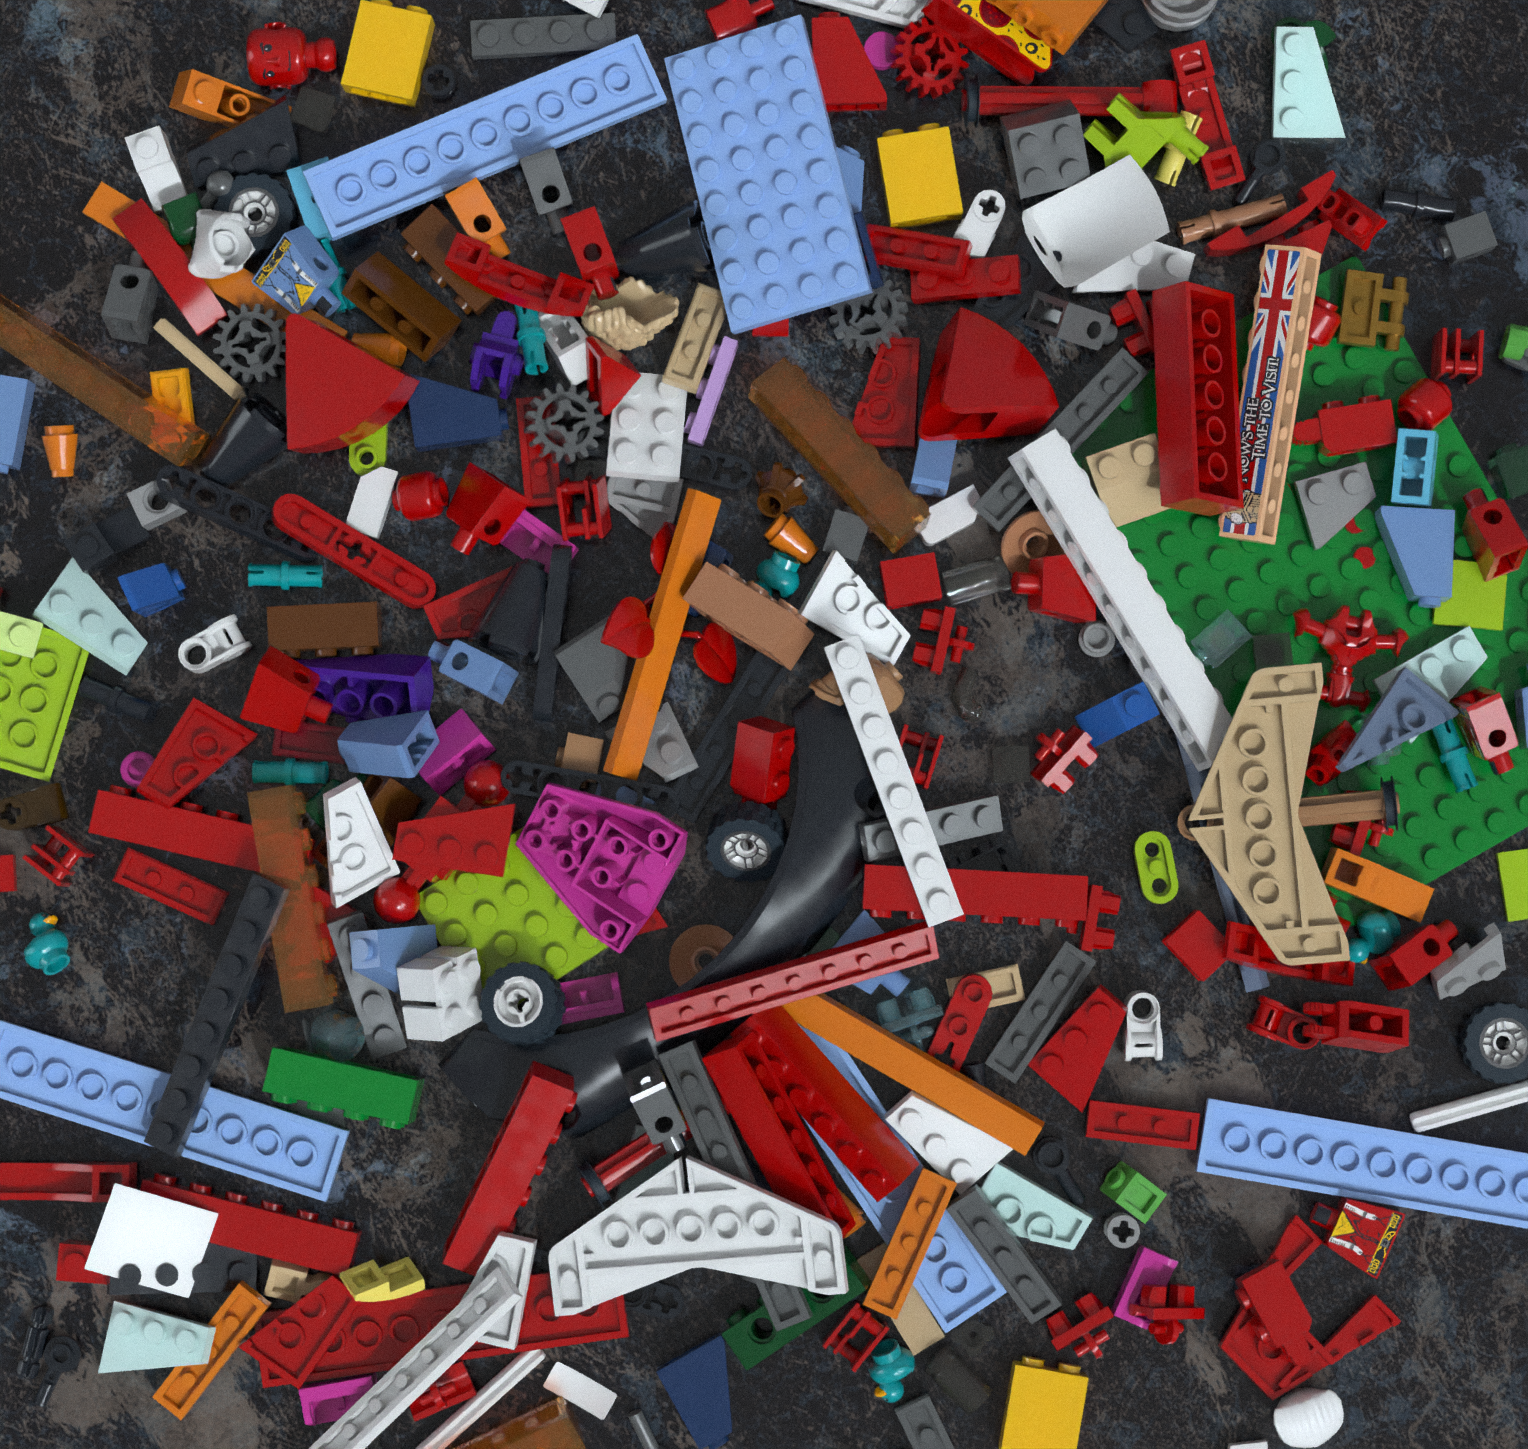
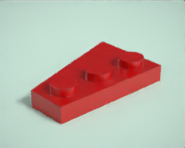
M891 337L889 339L892 346L890 349L886 348L884 344H880L878 354L868 376L869 380L862 398L857 404L854 412L855 416L849 432L846 433L843 446L916 448L921 356L920 338L902 337L897 339Z
M513 566L423 605L437 638L468 637L471 629Z
M193 698L138 785L136 792L169 810L255 740L257 734Z
M516 804L400 822L397 827L392 860L504 877Z
M1100 984L1037 1051L1028 1066L1083 1113L1128 1007Z
M334 1274L238 1347L294 1387L300 1389L360 1301L354 1300L342 1280Z

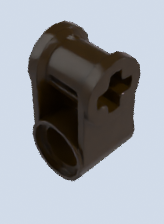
M61 783L37 787L26 793L0 800V827L6 830L21 831L70 818ZM11 805L13 808L21 810V815L16 817L17 823L6 819V814L11 812Z

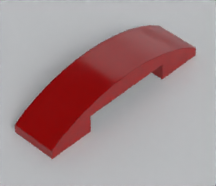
M1202 40L1170 50L1171 64L1175 82H1177V91L1182 110L1203 118L1195 136L1205 145L1209 146L1206 153L1202 157L1200 156L1198 160L1209 190L1212 191L1245 181L1236 145L1233 146L1213 79L1215 72L1206 41Z
M1331 170L1302 187L1296 195L1301 203L1299 207L1248 237L1245 236L1238 225L1207 243L1203 249L1206 256L1213 257L1242 254L1265 246L1266 242L1280 235H1286L1302 223L1317 207L1330 189L1336 174Z
M142 198L112 218V221L131 247L136 250L147 267L153 272V275L170 296L176 308L197 336L217 324L219 320L227 317V313L203 278L196 277L189 272L188 265L190 260Z
M456 233L444 264L464 280L497 298L527 309L560 316H583L594 289V284L560 272L556 280L489 254L491 245L461 233Z
M1233 921L1227 922L1223 959L1282 976L1341 986H1353L1354 962L1348 960L1286 965L1276 958L1256 927Z

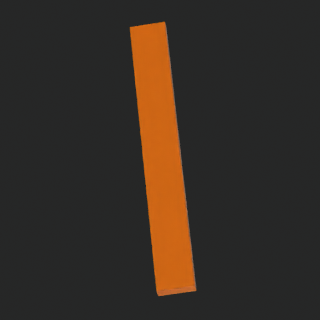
M101 181L82 212L126 239L112 221V218L133 205L135 201ZM156 215L160 222L170 233L168 222L159 217L158 215ZM190 244L179 245L190 260L192 257ZM245 268L223 278H203L214 294L239 309L241 304H247L251 312H253L255 304H261L264 306V314L270 308L277 311L275 321L279 319L286 320L292 314L251 282L255 275ZM312 309L299 314L309 320L320 322L346 338L349 335L348 331ZM257 319V320H259L260 322H262V323H264L265 325H267L268 327H270V326H269L267 323H265L264 321H262V320H260V319ZM286 326L282 328L283 332H286Z
M690 488L687 490L649 616L651 619L650 626L655 635L654 646L648 656L636 659L603 768L604 772L637 781L690 607L683 600V597L701 570L721 504V499Z
M824 993L782 1005L796 1023L1024 1156L1044 1126V1121Z

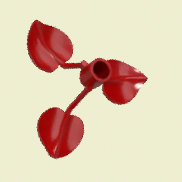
M663 522L662 527L655 533L650 546L651 562L660 576H662L676 530V526L670 522ZM657 591L644 601L631 596L620 600L607 620L600 642L614 647L632 658L640 659L648 656L655 642V635L650 626L651 619L649 616L652 609L650 605L654 602ZM717 623L705 625L702 634L699 631L682 630L681 637H691L698 641L694 645L693 655L700 669L707 676L720 683H732L736 674L737 656L731 634Z

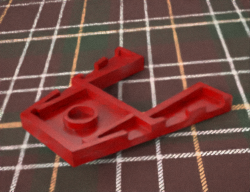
M1293 1215L1267 1261L1271 1259L1280 1260L1288 1276H1290L1323 1241L1297 1215ZM1371 1294L1323 1345L1309 1331L1305 1332L1303 1336L1309 1345L1308 1349L1311 1350L1313 1355L1311 1356V1363H1308L1307 1366L1298 1367L1296 1364L1288 1363V1360L1285 1359L1286 1356L1282 1354L1279 1347L1269 1346L1268 1342L1263 1344L1259 1340L1252 1326L1256 1322L1250 1309L1245 1311L1240 1306L1218 1347L1269 1399L1274 1400L1306 1381L1319 1370L1342 1359L1347 1353L1375 1339L1380 1333L1392 1326L1398 1325L1401 1321L1376 1295Z

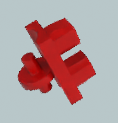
M1338 188L1336 192L1329 190L1318 204V209L1321 210L1318 218L1323 222L1330 220L1334 230L1365 252L1369 248L1375 234L1388 222L1341 188Z
M1136 288L1126 292L1121 301L1109 308L1108 314L1112 323L1117 328L1133 321L1138 333L1123 339L1122 343L1125 350L1133 358L1146 354L1151 358L1155 356L1152 299L1145 302L1150 312V315H1148Z
M945 606L943 610L923 609L919 629L937 632L938 636L935 646L916 642L912 662L930 668L929 673L937 675L942 673L947 647L952 648L949 661L960 663L963 650L974 651L975 644L965 641L967 627L957 626L955 638H950L956 608Z
M1346 719L1331 729L1310 748L1305 774L1318 786L1328 784L1341 773L1335 766L1357 735Z
M1074 725L1065 734L1060 729H1057L1049 738L1040 732L1035 738L1042 746L1034 754L1040 762L1029 774L1048 788L1051 786L1063 794L1066 793L1075 781L1065 770L1068 765L1075 760L1080 766L1086 768L1098 757V753L1090 743L1093 738L1087 732L1081 731Z
M1344 790V793L1360 792V791ZM1383 819L1375 820L1374 823L1371 822L1372 820L1354 822L1353 828L1338 823L1333 825L1329 841L1346 849L1345 851L1360 857L1368 830H1371V834L1367 844L1378 847L1382 834L1393 837L1394 829L1388 827V832H1386Z
M1089 885L1086 921L1082 922L1079 950L1092 952V949L1113 948L1115 930L1096 927L1099 912L1118 915L1121 896L1104 891L1103 886ZM1077 920V927H1066V933L1077 934L1079 920Z
M1142 1284L1140 1304H1130L1129 1315L1147 1316L1148 1319L1154 1320L1153 1323L1149 1324L1148 1330L1163 1345L1173 1344L1177 1340L1179 1333L1183 1332L1184 1326L1181 1322H1178V1319H1204L1205 1308L1194 1306L1195 1286L1170 1284L1169 1303H1166L1167 1286Z
M1091 1292L1075 1302L1085 1318L1081 1323L1072 1327L1063 1310L1046 1320L1050 1333L1054 1338L1051 1342L1057 1352L1083 1336L1085 1341L1073 1348L1077 1356L1081 1357L1089 1351H1092L1096 1359L1103 1356L1098 1346L1110 1339L1104 1329L1093 1336L1089 1332L1113 1318L1114 1315L1108 1306L1104 1308L1099 1299Z
M461 1360L452 1364L409 1406L415 1422L477 1395L464 1361Z

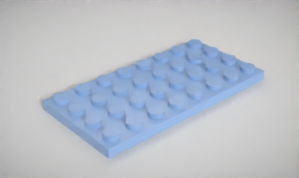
M801 14L664 58L731 332L738 334L873 293L805 21Z

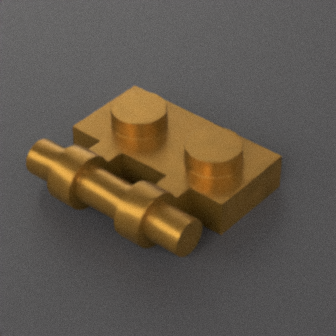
M1348 269L1345 272L1340 311L1341 323L1338 327L1337 344L1373 348L1376 342V334L1386 336L1384 350L1399 351L1400 338L1404 337L1405 325L1402 324L1404 306L1408 305L1409 293L1406 292L1407 278L1393 277L1392 289H1383L1384 274ZM1380 302L1390 304L1387 322L1378 321Z

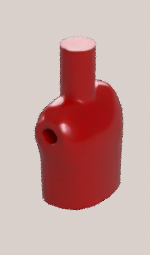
M725 0L719 5L706 9L705 16L715 40L719 41L756 29L758 27L756 17L774 10L775 6L772 0H758L751 4L748 0Z

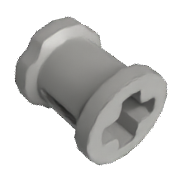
M1115 1212L1105 1220L1103 1226L1104 1234L1114 1246L1129 1248L1137 1242L1140 1228L1137 1221L1124 1212ZM1121 1221H1124L1125 1225L1131 1228L1130 1233H1124L1122 1239H1119L1118 1235L1112 1230L1113 1227H1119Z

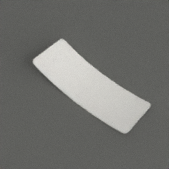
M560 1362L555 1363L543 1385L544 1388L576 1404L601 1420L605 1419L617 1398L616 1393Z

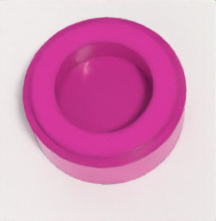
M876 32L865 42L864 50L873 68L876 70L890 69V64L897 59V56L890 53V49L899 44L890 33Z
M141 751L132 752L127 755L122 761L120 768L123 780L128 785L137 788L155 758L149 753Z

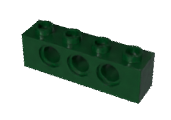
M846 1245L844 1246L849 1291L846 1294L825 1295L802 1288L813 1313L811 1318L776 1331L760 1295L756 1299L759 1305L748 1312L743 1307L726 1319L729 1325L721 1335L746 1370H749L868 1288L871 1280ZM761 1317L768 1319L773 1325V1331L764 1332L760 1330L756 1319Z

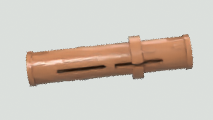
M1280 193L1276 196L1218 212L1215 209L1208 210L1206 215L1176 222L1178 238L1182 237L1180 238L1182 245L1210 236L1215 239L1238 225L1240 228L1279 218L1287 214L1286 202H1281V200H1284V197Z

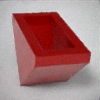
M590 336L585 338L588 398L591 402L598 401L599 405L596 409L601 415L606 416L612 412L641 377V374L626 355Z

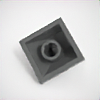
M609 616L553 651L598 722H601L622 708L636 662V658L629 657L618 649L600 642Z

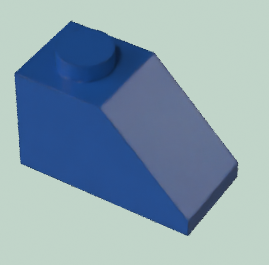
M166 563L118 577V581L132 611L144 617H148L185 599L182 589L186 588V584L177 568L172 570Z
M1143 681L1078 714L1074 718L1080 730H1084L1093 738L1090 743L1093 747H1096L1156 717L1160 713Z

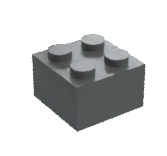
M1071 100L1000 117L1012 185L1020 199L1071 187L1090 177L1080 114Z

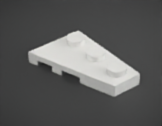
M1153 241L1085 282L1075 285L1072 293L1131 291L1135 288L1139 292L1154 291L1188 281L1195 254Z
M832 550L798 613L843 640L859 634L866 653H872L883 663L890 661L894 666L911 635L885 605L874 596L859 575L854 573L838 551Z
M356 777L323 794L331 904L335 908L342 906L400 873L396 861L392 860L393 854L363 785Z
M910 1091L885 1113V1120L941 1176L957 1183L955 1190L960 1195L1013 1150L1011 1147L914 1091Z
M502 1231L497 1236L462 1300L497 1267L507 1271L522 1298L477 1340L478 1342L512 1350L517 1347L537 1239Z

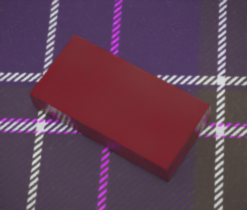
M303 722L296 733L275 729L271 755L320 762L328 761V763L345 765V759L340 756L338 751L337 739L346 728Z

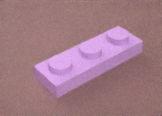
M724 336L721 345L715 343L708 360V364L713 366L709 379L702 378L696 394V398L700 399L701 403L697 413L690 412L684 428V432L689 434L688 444L703 448L738 349L737 340Z

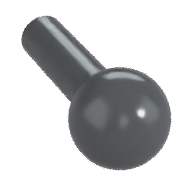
M218 170L208 176L206 181L207 192L200 200L203 209L212 210L218 201L217 196L225 195L230 191L232 181H234L230 173Z
M635 1409L628 1414V1418L644 1449H667L662 1445H658L641 1409Z

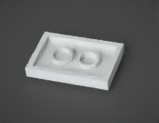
M639 372L641 377L612 410L606 476L679 483L687 391L662 383V374Z

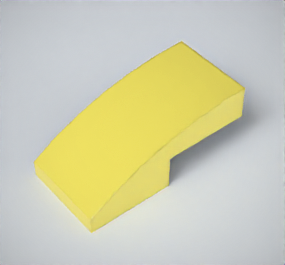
M409 1257L381 1268L378 1267L374 1260H370L339 1273L340 1279L355 1301L377 1302L391 1300L425 1289L424 1278Z

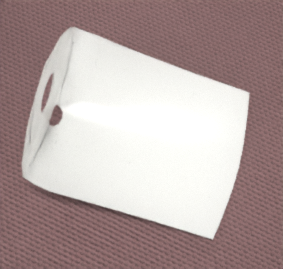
M1131 155L1024 210L1022 214V222L1029 241L1043 264L1064 288L1085 282L1170 232L1162 203L1155 188ZM1034 236L1039 240V242L1043 246L1046 255H1044L1037 246L1034 240ZM1053 251H1060L1062 254L1060 262L1056 260Z

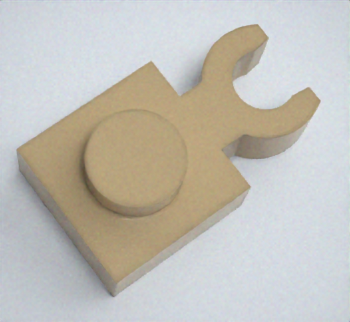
M273 1259L264 1295L297 1303L301 1300L302 1295L306 1296L332 1275L328 1273L309 1275V1267Z

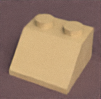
M1155 433L1087 456L1082 462L1083 468L1089 477L1090 486L1097 497L1106 504L1109 510V517L1116 528L1171 509L1161 506L1159 449Z

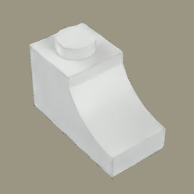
M160 126L125 137L136 171L142 180L156 214L163 212L162 205L188 195L167 135Z
M539 312L540 326L545 330L546 334L545 344L562 374L570 385H577L587 380L585 338L588 337L574 317Z

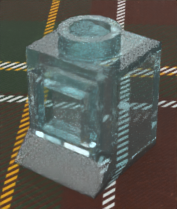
M1227 609L1190 641L1195 647L1191 651L1194 656L1200 659L1205 667L1210 664L1215 669L1253 636Z

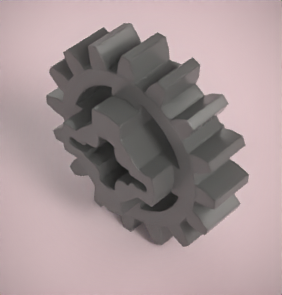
M890 279L884 283V286L872 289L873 293L829 306L832 313L836 314L829 317L831 326L836 327L833 332L837 340L844 338L843 343L848 350L856 344L859 354H863L866 347H871L873 353L878 354V345L884 344L886 348L890 349L892 346L889 339L892 336L897 339L902 338L898 327L908 326V320L902 314L909 312L906 302H901L904 299L902 291L900 289L893 291L894 285ZM889 302L892 305L891 319L885 313ZM847 310L852 315V318L849 320V327L846 325Z
M241 304V314L231 309L227 311L231 320L229 322L219 320L218 325L224 330L222 334H213L214 339L221 341V346L213 349V352L224 356L219 366L222 368L231 366L229 376L237 378L242 372L243 382L251 383L253 375H255L258 382H265V373L267 372L271 376L277 377L279 373L276 366L278 364L286 366V359L283 358L284 353H286V332L282 330L286 326V320L279 319L275 321L277 311L271 308L264 314V306L261 304H255L253 312H251L247 304ZM256 319H260L267 323L272 329V332H264L263 330H261L259 323L256 322ZM239 325L240 330L235 339L231 340L234 330ZM252 337L266 340L255 345L254 350L240 347L251 342ZM275 347L274 354L267 362L266 356L270 352L271 348ZM234 355L246 357L250 368L240 364Z
M561 383L553 387L552 393L547 388L539 392L542 400L534 398L529 403L535 411H528L524 414L525 419L532 421V424L524 429V433H533L534 439L529 443L530 447L539 444L542 447L539 456L542 458L551 453L552 463L554 464L558 463L562 456H564L567 464L575 462V454L581 460L589 456L586 448L594 450L599 445L593 437H600L604 433V430L596 427V423L604 419V415H595L593 411L599 405L598 401L589 404L586 401L589 392L586 390L582 394L577 395L576 385L574 384L570 385L566 392H564ZM552 403L550 407L551 415L542 420L545 408ZM571 403L577 406L582 413L572 407ZM561 418L563 422H569V424L576 423L567 430L565 426L552 425ZM586 428L584 438L576 445L578 441L577 433ZM546 435H548L550 438H552L554 441H556L557 445H555L554 443H552V442L546 437Z

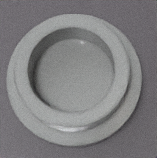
M1103 621L1089 622L1079 632V646L1085 654L1091 657H1102L1112 650L1115 644V634L1111 627Z

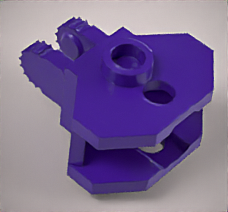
M509 310L500 311V314H497V317H495L491 333L483 332L480 342H474L469 364H472L470 376L471 391L479 393L485 376L499 379L500 398L507 400L515 375L520 376L524 363V356L520 354L519 341L516 340L518 330L516 327L517 319L513 312H509Z

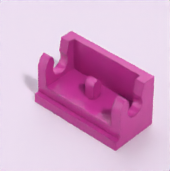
M525 509L500 541V544L521 559L529 558L544 564V571L547 573L550 570L554 544L573 546L572 559L579 551L574 544L569 541H563V537Z
M462 708L435 729L440 743L419 770L422 778L439 796L464 777L473 764L484 760L496 750Z
M618 972L560 983L562 986L560 988L566 997V1000H564L566 1012L563 1013L562 1024L625 1012Z
M1140 1244L1111 1308L1113 1315L1147 1330L1152 1319H1148L1147 1316L1129 1315L1130 1304H1140L1142 1284L1167 1286L1178 1261Z
M376 1372L304 1384L298 1391L305 1424L314 1426L321 1423L338 1421L377 1383Z

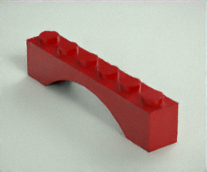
M0 1162V1200L108 1202L115 1183L137 1189V1162Z

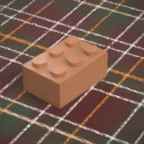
M706 562L684 595L683 600L705 619L712 623H717L731 635L791 671L814 636V633L806 626L808 619L798 613L799 610L782 599L777 601L768 595L769 592L752 581L747 583L739 577L740 575L725 564L721 563L717 568Z

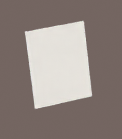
M115 1183L84 1269L118 1278V1274L124 1266L134 1265L140 1269L142 1274L140 1285L189 1298L194 1284L192 1271L195 1266L202 1262L219 1213ZM163 1264H171L178 1270V1280L172 1286L165 1287L156 1281L155 1273Z

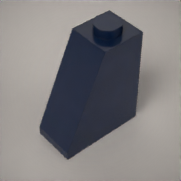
M410 374L420 380L414 393L408 400L414 445L418 452L505 440L503 430H510L507 408L500 409L497 399Z
M722 1331L660 1365L656 1370L657 1375L699 1449L707 1446L709 1449H716L730 1440L727 1435L732 1432L733 1428L725 1339L721 1335Z

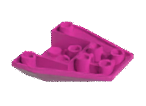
M549 782L518 838L516 846L588 933L621 954L658 905L685 855L688 832L657 811Z

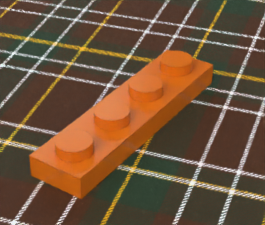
M922 1167L862 1302L863 1305L897 1320L957 1185L955 1181Z
M242 1280L207 1324L216 1327L208 1364L175 1367L152 1398L178 1419L182 1420L265 1313L271 1302Z

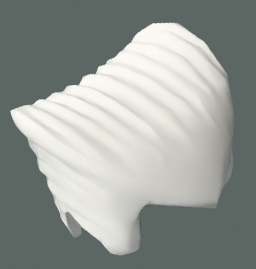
M211 209L198 210L196 213L197 231L195 245L188 265L189 272L199 278L216 279L242 270L244 263L255 251L249 236L245 232V228L250 226L249 220L237 213Z
M1295 1388L1281 1398L1275 1408L1273 1415L1274 1426L1281 1440L1292 1447H1318L1329 1440L1343 1423L1344 1412L1341 1399L1330 1389Z

